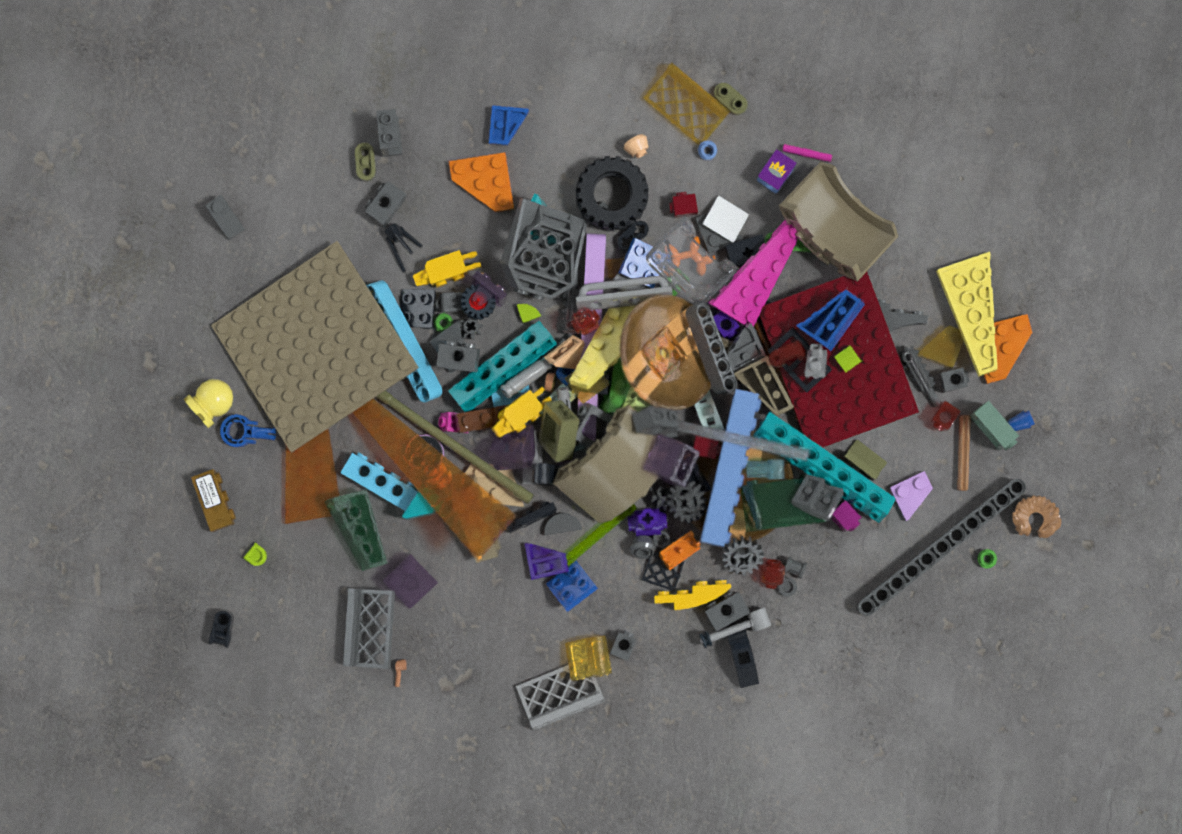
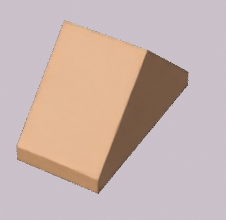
M572 335L547 354L544 359L555 367L576 369L585 343Z

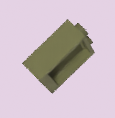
M562 400L545 402L538 440L539 444L555 462L573 459L579 425L577 416Z

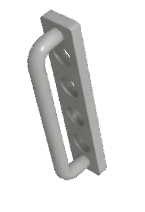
M661 276L585 284L579 290V297H576L577 311L638 305L645 299L654 297L652 295L673 297L672 287ZM656 283L661 285L660 288L586 296L588 291Z

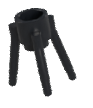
M394 223L384 233L387 235L386 241L389 243L402 272L405 273L406 269L393 241L395 243L400 242L409 254H413V251L403 240L404 235L420 248L423 245L406 232L402 226L399 227L397 223Z

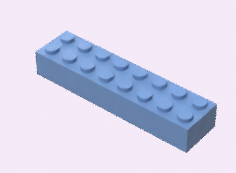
M739 389L734 391L700 543L717 547H724L725 544L729 543L731 532H728V527L733 525L735 513H732L733 506H737L740 494H736L737 488H740L743 483L744 475H741V470L746 468L748 456H745L746 450L750 449L753 437H749L750 431H753L756 426L757 418H754V413L758 412L761 400L758 399L759 394Z

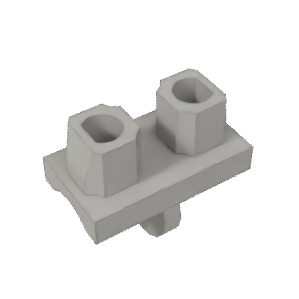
M822 344L810 345V350L807 352L805 377L812 376L816 379L825 377L827 350L822 349Z

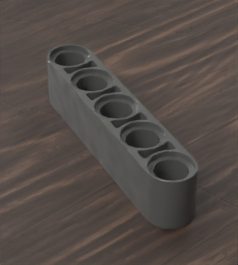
M705 303L689 306L685 313L686 319L713 391L717 395L734 392L737 388V381L709 306Z

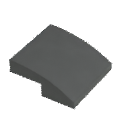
M806 475L792 500V504L812 516L829 521L843 496V489L826 485L823 478Z

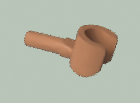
M405 659L398 660L395 664V687H400L401 671L407 670Z

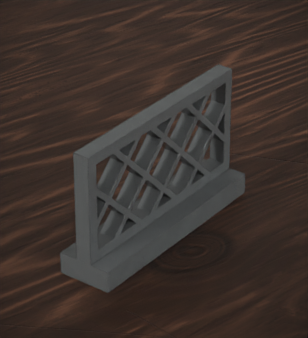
M348 588L343 666L390 669L395 591ZM364 593H368L373 599L368 605L364 602ZM384 594L389 595L388 603L385 606L379 601ZM375 603L381 609L376 616L370 610ZM366 612L372 618L367 625L363 622V615ZM383 613L387 617V623L384 626L378 621V618ZM374 622L380 629L375 635L368 629ZM365 631L371 638L366 644L361 640L362 634ZM381 633L386 636V642L382 646L376 639ZM372 642L379 648L373 655L367 648ZM365 651L369 659L365 663H360V655ZM381 652L385 656L384 665L379 664L375 659Z

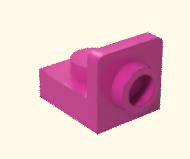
M441 413L438 420L440 430L458 433L454 416L458 413Z

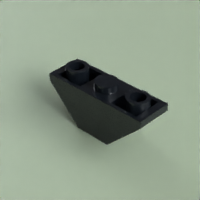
M746 629L728 635L740 688L759 684L756 664Z

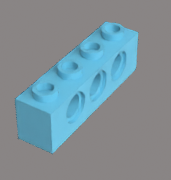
M358 452L355 455L352 453L341 473L406 511L418 493L416 491L418 487L410 482L404 484L399 481L401 477L393 472L390 475L383 471L385 467L376 462L373 465L367 462L368 457ZM363 466H367L370 469V473L366 477L360 475V469ZM379 476H385L386 484L380 487L376 484V479ZM395 486L403 488V493L400 496H394L393 488Z

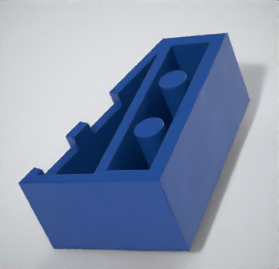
M844 290L829 301L826 306L814 312L804 322L799 323L797 327L832 351L865 304L858 297Z

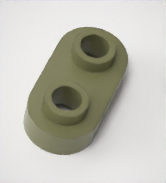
M720 83L716 86L714 96L719 103L734 115L745 113L748 103L738 91L728 83ZM722 89L727 90V94L722 95L720 91ZM735 102H740L742 106L736 107Z
M360 143L355 149L356 173L362 181H371L376 175L374 149L369 143ZM367 150L368 155L362 156V151ZM365 169L370 170V173L368 175L363 174V171Z

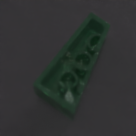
M367 489L324 501L362 571L388 564Z

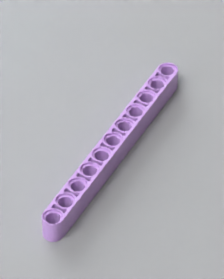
M587 233L584 285L604 282L606 234ZM603 290L588 291L586 296L603 294ZM602 309L589 310L588 312L583 311V315H586V317L582 318L581 340L584 341L585 345L581 358L602 321ZM579 392L578 410L585 402L597 407L598 394ZM595 415L589 417L582 430V434L593 441L596 439L597 416Z

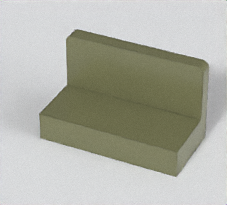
M859 440L854 442L843 457L873 481L876 480L887 464L884 459Z

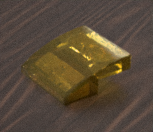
M606 636L590 637L565 643L572 681L612 674Z

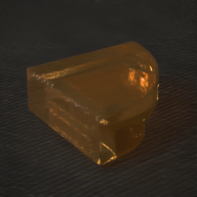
M624 258L607 259L608 279L614 278L616 274H619L618 272Z

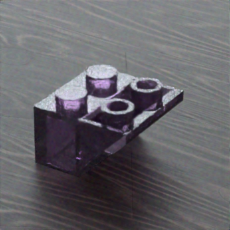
M533 424L526 425L519 433L516 431L508 432L499 438L495 435L488 452V456L495 469L531 468L535 457Z
M658 434L643 469L671 485L685 487L700 452L685 443Z

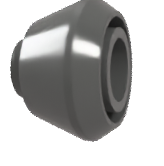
M646 535L635 537L630 547V553L639 559L650 558L656 552L653 540Z

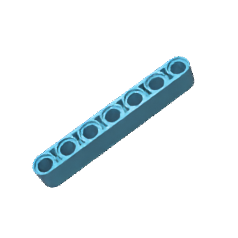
M380 280L368 284V289L419 367V369L407 376L417 397L424 403L442 395V387L387 283Z

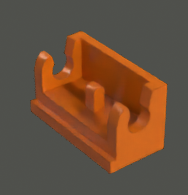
M689 531L659 553V557L670 571L700 550L701 544L694 538V533Z

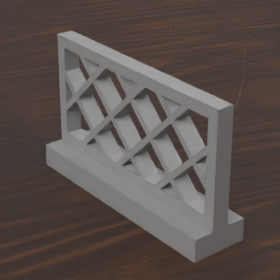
M588 657L516 686L533 730L605 702ZM586 663L588 668L586 676L583 677L576 674L577 667ZM567 672L571 674L568 684L557 681L560 673ZM574 676L584 680L580 690L570 686ZM545 679L553 681L549 692L539 688ZM586 681L595 685L597 691L588 694L582 690ZM556 683L566 687L562 697L552 693ZM528 686L534 688L535 692L532 699L525 697L521 689ZM568 688L579 692L573 701L565 699ZM538 690L548 694L544 704L534 701ZM550 696L561 699L558 707L551 708L546 706ZM532 703L542 706L540 714L532 717L530 713Z

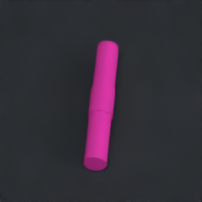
M784 144L782 149L783 152L831 162L832 158L831 154Z

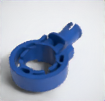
M239 414L228 416L220 428L223 441L232 447L256 444V440H249L247 438L273 441L276 438L274 435H268V433L276 434L275 428L248 426L258 425V422L251 421L249 418ZM231 420L236 423L240 422L244 426V434L238 440L232 439L230 435V427L234 424L230 422ZM228 438H229V439H232V441L237 442V444L231 443V442L228 440Z

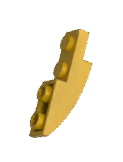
M727 580L715 581V585H707V581L696 582V586H692V594H689V590L677 591V595H669V591L658 592V596H654V604L674 603V610L696 607L721 596L731 588V584H727Z

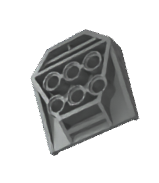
M520 198L500 260L510 286L514 287L515 292L528 296L533 294L534 298L544 300V297L553 299L573 287L588 220ZM533 230V236L530 238V233ZM548 236H550V240L547 243L546 239ZM566 241V246L563 248V243ZM526 252V258L523 260V255ZM542 258L543 262L539 265V261Z

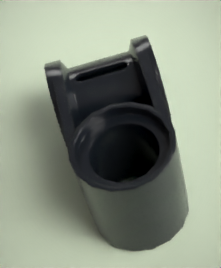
M222 610L215 615L209 636V645L214 643L229 648L234 615L231 611ZM221 614L228 616L229 621L227 624L220 622Z

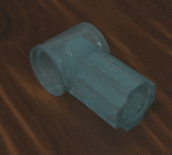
M784 460L747 461L746 476L747 478L784 479Z

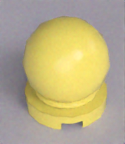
M209 379L198 387L196 396L192 398L188 395L183 400L200 417L203 423L210 428L214 424L212 421L213 417L222 416L231 408L233 393L230 386L224 381Z

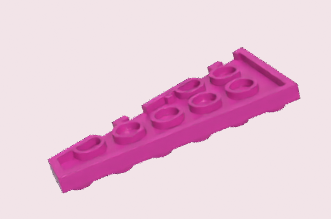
M784 220L772 233L771 239L759 247V252L746 261L734 274L732 281L727 286H723L720 294L715 299L712 298L708 304L743 326L747 323H751L754 326L762 307L765 305L799 239L795 235L797 232L792 224L788 225L786 220Z

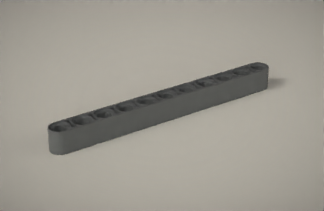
M1013 479L1006 483L857 603L858 613L863 616H870L1024 494L1026 491L1025 482L1021 479ZM1014 482L1020 485V491L1018 493H1015L1012 490V484ZM999 494L1005 497L1006 501L1003 505L997 502ZM984 506L990 508L991 513L988 517L982 514ZM969 518L974 519L976 522L973 529L967 526ZM954 530L959 531L961 534L958 541L952 538ZM939 542H943L946 546V550L943 553L937 550ZM924 554H928L931 557V562L928 565L922 562L921 558ZM909 566H913L916 569V574L913 577L907 574L906 570ZM894 578H898L901 581V586L898 589H895L891 584ZM879 590H883L886 593V598L883 601L878 600L876 597ZM863 602H869L871 605V610L867 613L861 609Z

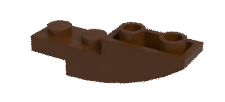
M508 405L455 414L458 434L492 429L499 421V412Z

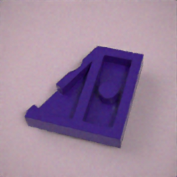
M525 543L531 580L569 572L564 552Z

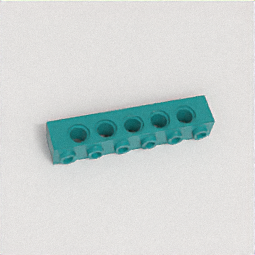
M538 321L520 336L515 337L507 346L501 348L490 359L484 361L478 367L477 372H470L467 377L456 383L448 391L464 412H470L499 390L501 385H505L507 381L530 366L557 345V343L543 324Z

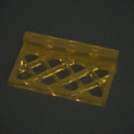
M673 63L667 67V70L643 97L698 145L707 141L723 120L731 113ZM667 75L674 79L675 87L664 88L663 80ZM677 89H686L689 92V100H678ZM675 90L676 101L665 102L664 91ZM662 91V102L654 103L649 97L653 92ZM691 94L697 99H691ZM689 102L690 113L679 114L678 103ZM692 102H702L704 112L693 113ZM676 103L677 114L668 115L665 104ZM715 113L720 118L715 124L707 125L706 114ZM704 114L705 125L694 126L693 115ZM680 116H691L690 127L680 125ZM694 128H705L706 135L701 141L695 137ZM686 129H692V134Z

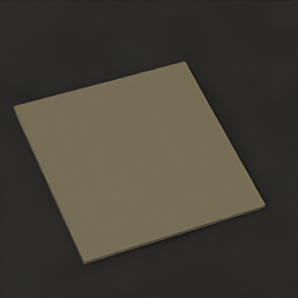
M338 241L211 325L291 453L419 369L417 363Z

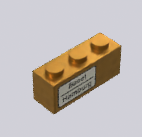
M212 469L191 477L210 532L234 525L236 516L233 509L228 507L229 497L226 490L223 491L220 485L223 483L220 473H216Z

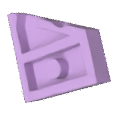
M925 471L889 489L893 497L896 498L895 501L905 521H907L933 487Z

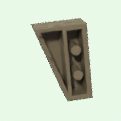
M768 356L734 373L736 380L748 392L759 394L758 399L761 400V404L777 417L794 408Z

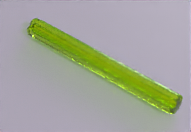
M635 504L614 517L613 520L604 522L566 554L568 566L636 509Z

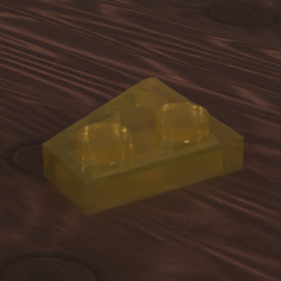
M950 325L947 326L919 351L918 355L953 368L964 341L960 330Z

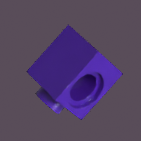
M723 312L713 317L722 338L727 337L731 339L738 334L737 329L740 326L734 319ZM728 321L731 324V328L723 330L720 323Z

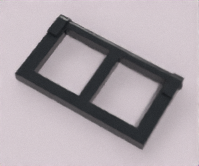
M792 327L768 352L781 366L785 364L783 368L808 393L824 377L814 378L806 385L793 372L807 358L810 346ZM794 336L806 351L793 364L788 366L776 351L788 339ZM827 364L825 376L832 371V368Z

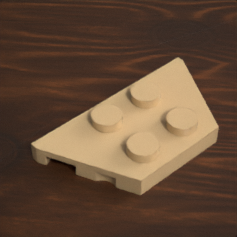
M473 464L469 466L463 477L476 475L484 503L524 507L521 499ZM489 464L516 483L511 467Z

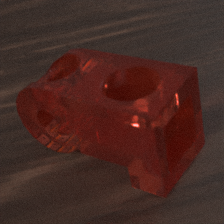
M798 340L773 351L769 355V362L772 366L780 368L795 358H798L800 362L807 359V355L801 341Z

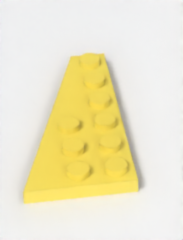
M637 305L608 309L570 378L571 385L588 390L604 375V371L618 362L622 329L628 315Z

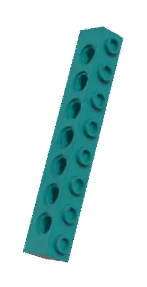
M771 412L762 419L753 434V437L759 440V442L768 446L807 475L823 478L826 485L843 489V499L878 523L888 515L896 500L895 497Z

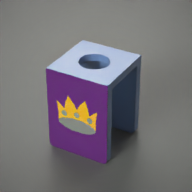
M776 149L758 175L757 182L777 194L797 163Z

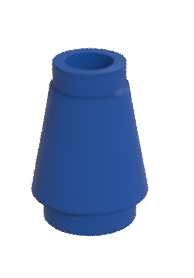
M1023 410L1007 421L1015 431L1029 429L1032 425H1035L1029 410L1026 412Z

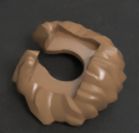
M1033 495L1026 499L1023 498L1021 502L1017 503L1015 512L1012 513L1013 522L1016 526L1015 530L1019 535L1028 536L1031 533L1029 516L1035 512L1043 516V524L1037 530L1039 538L1050 537L1060 528L1062 523L1059 508L1051 500L1046 499L1045 496Z

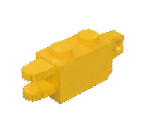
M460 250L427 261L425 264L426 269L413 275L416 286L431 284L439 288L447 285L449 280L459 281L464 279L469 271L481 267L480 262L466 267L464 264L465 260L475 258L477 252L474 251L461 255Z
M541 387L534 393L529 390L501 410L498 414L499 421L492 427L495 435L499 438L508 432L516 431L519 433L526 427L525 423L531 420L533 422L540 417L539 412L544 409L545 402L552 400L550 396L544 398L542 402H539L536 398L545 389Z

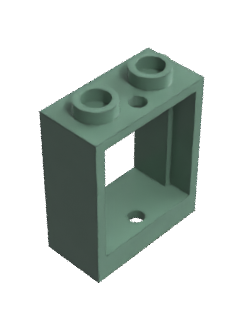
M989 401L983 403L969 415L971 420L998 451L1002 449L1006 451L1017 443L1015 439L1019 435Z

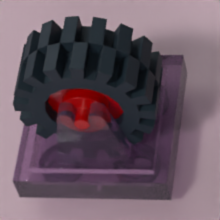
M476 271L472 276V285L470 288H466L462 294L461 307L463 312L467 314V317L473 318V320L487 319L494 312L495 304L502 307L507 299L506 289L500 284L495 285L490 281L491 277L485 272L480 273Z

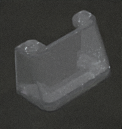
M684 216L653 246L646 255V261L691 306L700 303L707 304L734 276L739 268L727 259L718 263L692 238L695 234V227Z

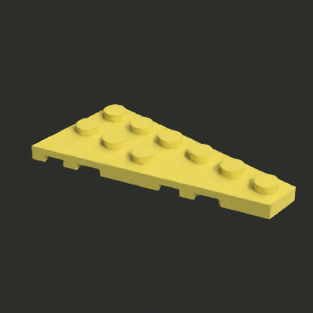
M990 252L936 271L978 377L998 369L993 319L994 305L993 289L991 287Z

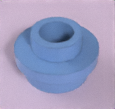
M704 141L698 147V154L701 158L710 160L716 156L717 147L711 141ZM707 146L710 147V153L708 154L704 152V148Z

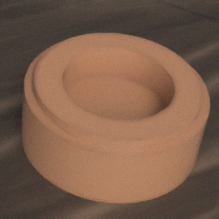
M547 373L544 389L547 392H553L556 380L555 373Z

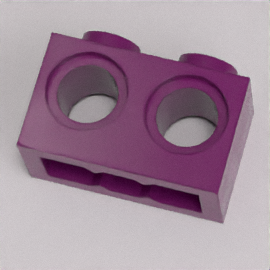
M846 501L840 503L831 516V519L843 532L853 531L860 525L858 520L862 518Z

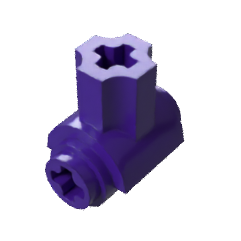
M659 508L634 510V514L628 516L629 531L636 533V537L640 535H661V531L667 528L666 513L659 512Z

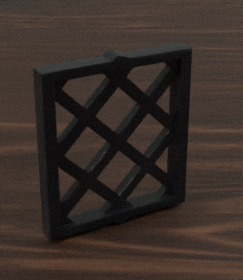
M655 552L653 556H655L657 562L651 565L652 556L649 558L642 581L675 592L685 561L680 563L679 573H676L673 568L674 575L668 578L665 571L669 569H663L661 565L663 561L659 560L657 556L659 552ZM659 564L661 571L655 573L652 567ZM650 568L653 575L646 577V572ZM663 573L666 579L659 582L657 575ZM655 577L657 583L648 579ZM676 577L675 585L672 586L669 580ZM667 581L670 587L662 585V583Z

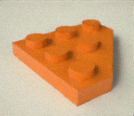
M505 153L449 161L451 178L455 184L462 187L494 212L514 210Z
M1028 314L994 322L998 369L984 375L986 384L1004 380L1008 376L1032 334Z

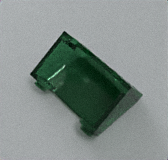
M807 474L800 475V479L758 483V480L746 481L747 485L740 487L746 533L828 522L812 516L792 504V500Z

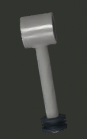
M765 607L748 613V620L712 634H708L707 631L703 635L702 633L699 634L700 643L704 648H707V646H712L713 641L751 627L753 632L772 626Z

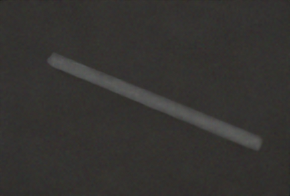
M678 420L679 428L675 429L680 432L723 440V442L736 443V445L791 456L797 459L800 458L802 460H806L809 451L799 449V447L768 442V440L757 439L751 436L746 437V435L720 431V429L707 428V426L690 424V422Z

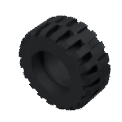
M604 156V159L598 158L594 160V163L588 164L585 170L581 172L576 185V200L581 215L588 220L589 224L595 225L601 230H623L627 226H632L637 219H640L647 206L649 189L644 173H641L637 165L632 164L631 160L621 159L620 156L615 158ZM618 177L627 183L630 189V198L622 209L608 211L597 204L594 190L597 183L603 178Z

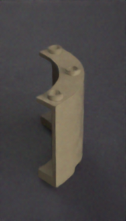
M820 162L779 205L788 225L792 224L797 230L795 235L826 265L831 263L838 268V273L855 281H858L899 237L895 224L890 220L880 217L863 205L860 199L855 197L847 188L837 168L832 164Z
M630 405L616 409L613 418L605 429L607 434L601 441L597 440L586 451L588 455L583 459H576L566 466L559 468L553 482L556 487L599 523L613 520L614 517L628 509L640 497H644L667 463L673 458V452L676 447L665 436L637 433L632 416L637 411Z

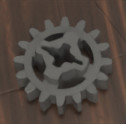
M680 481L670 488L672 493L667 495L671 498V501L667 502V504L672 505L670 512L675 511L674 517L680 516L681 522L687 520L690 523L706 514L704 510L708 508L705 504L708 498L703 496L706 491L701 492V485L695 486V481Z
M743 536L740 537V540L733 538V543L729 542L727 547H723L722 560L724 566L728 567L729 572L735 570V575L742 572L743 576H745L747 571L753 574L752 569L759 570V564H763L764 552L762 545H758V540L752 542L750 536L747 540H744Z

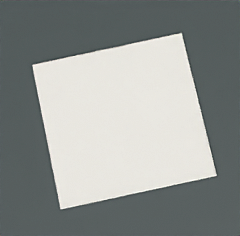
M718 196L703 225L734 243L749 214Z

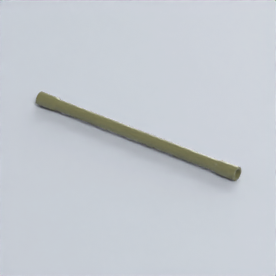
M384 391L376 397L510 490L526 504L532 500L534 494L506 477L394 398L389 392Z

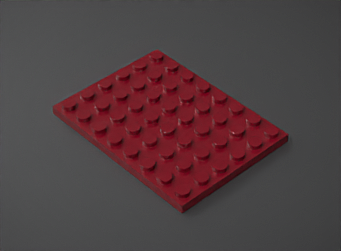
M868 272L858 281L846 276L834 279L762 307L760 312L771 347L792 327L810 346L811 344L820 343L797 327L799 323L811 317L814 312L826 306L829 301L844 290L849 291L865 304L832 351L822 345V349L827 350L826 364L832 368V371L808 393L802 389L782 366L780 367L803 434L822 448L919 413ZM792 336L776 353L790 366L806 349ZM851 346L862 362L848 372H845L835 356ZM806 358L793 372L808 385L814 377H805Z

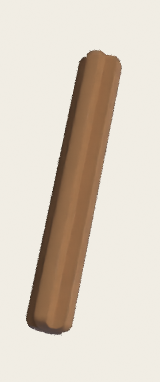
M961 415L959 417L957 489L959 491L968 490L969 415Z

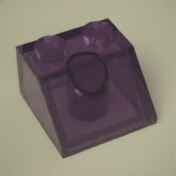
M412 554L383 580L392 591H395V595L409 609L438 584L434 577Z

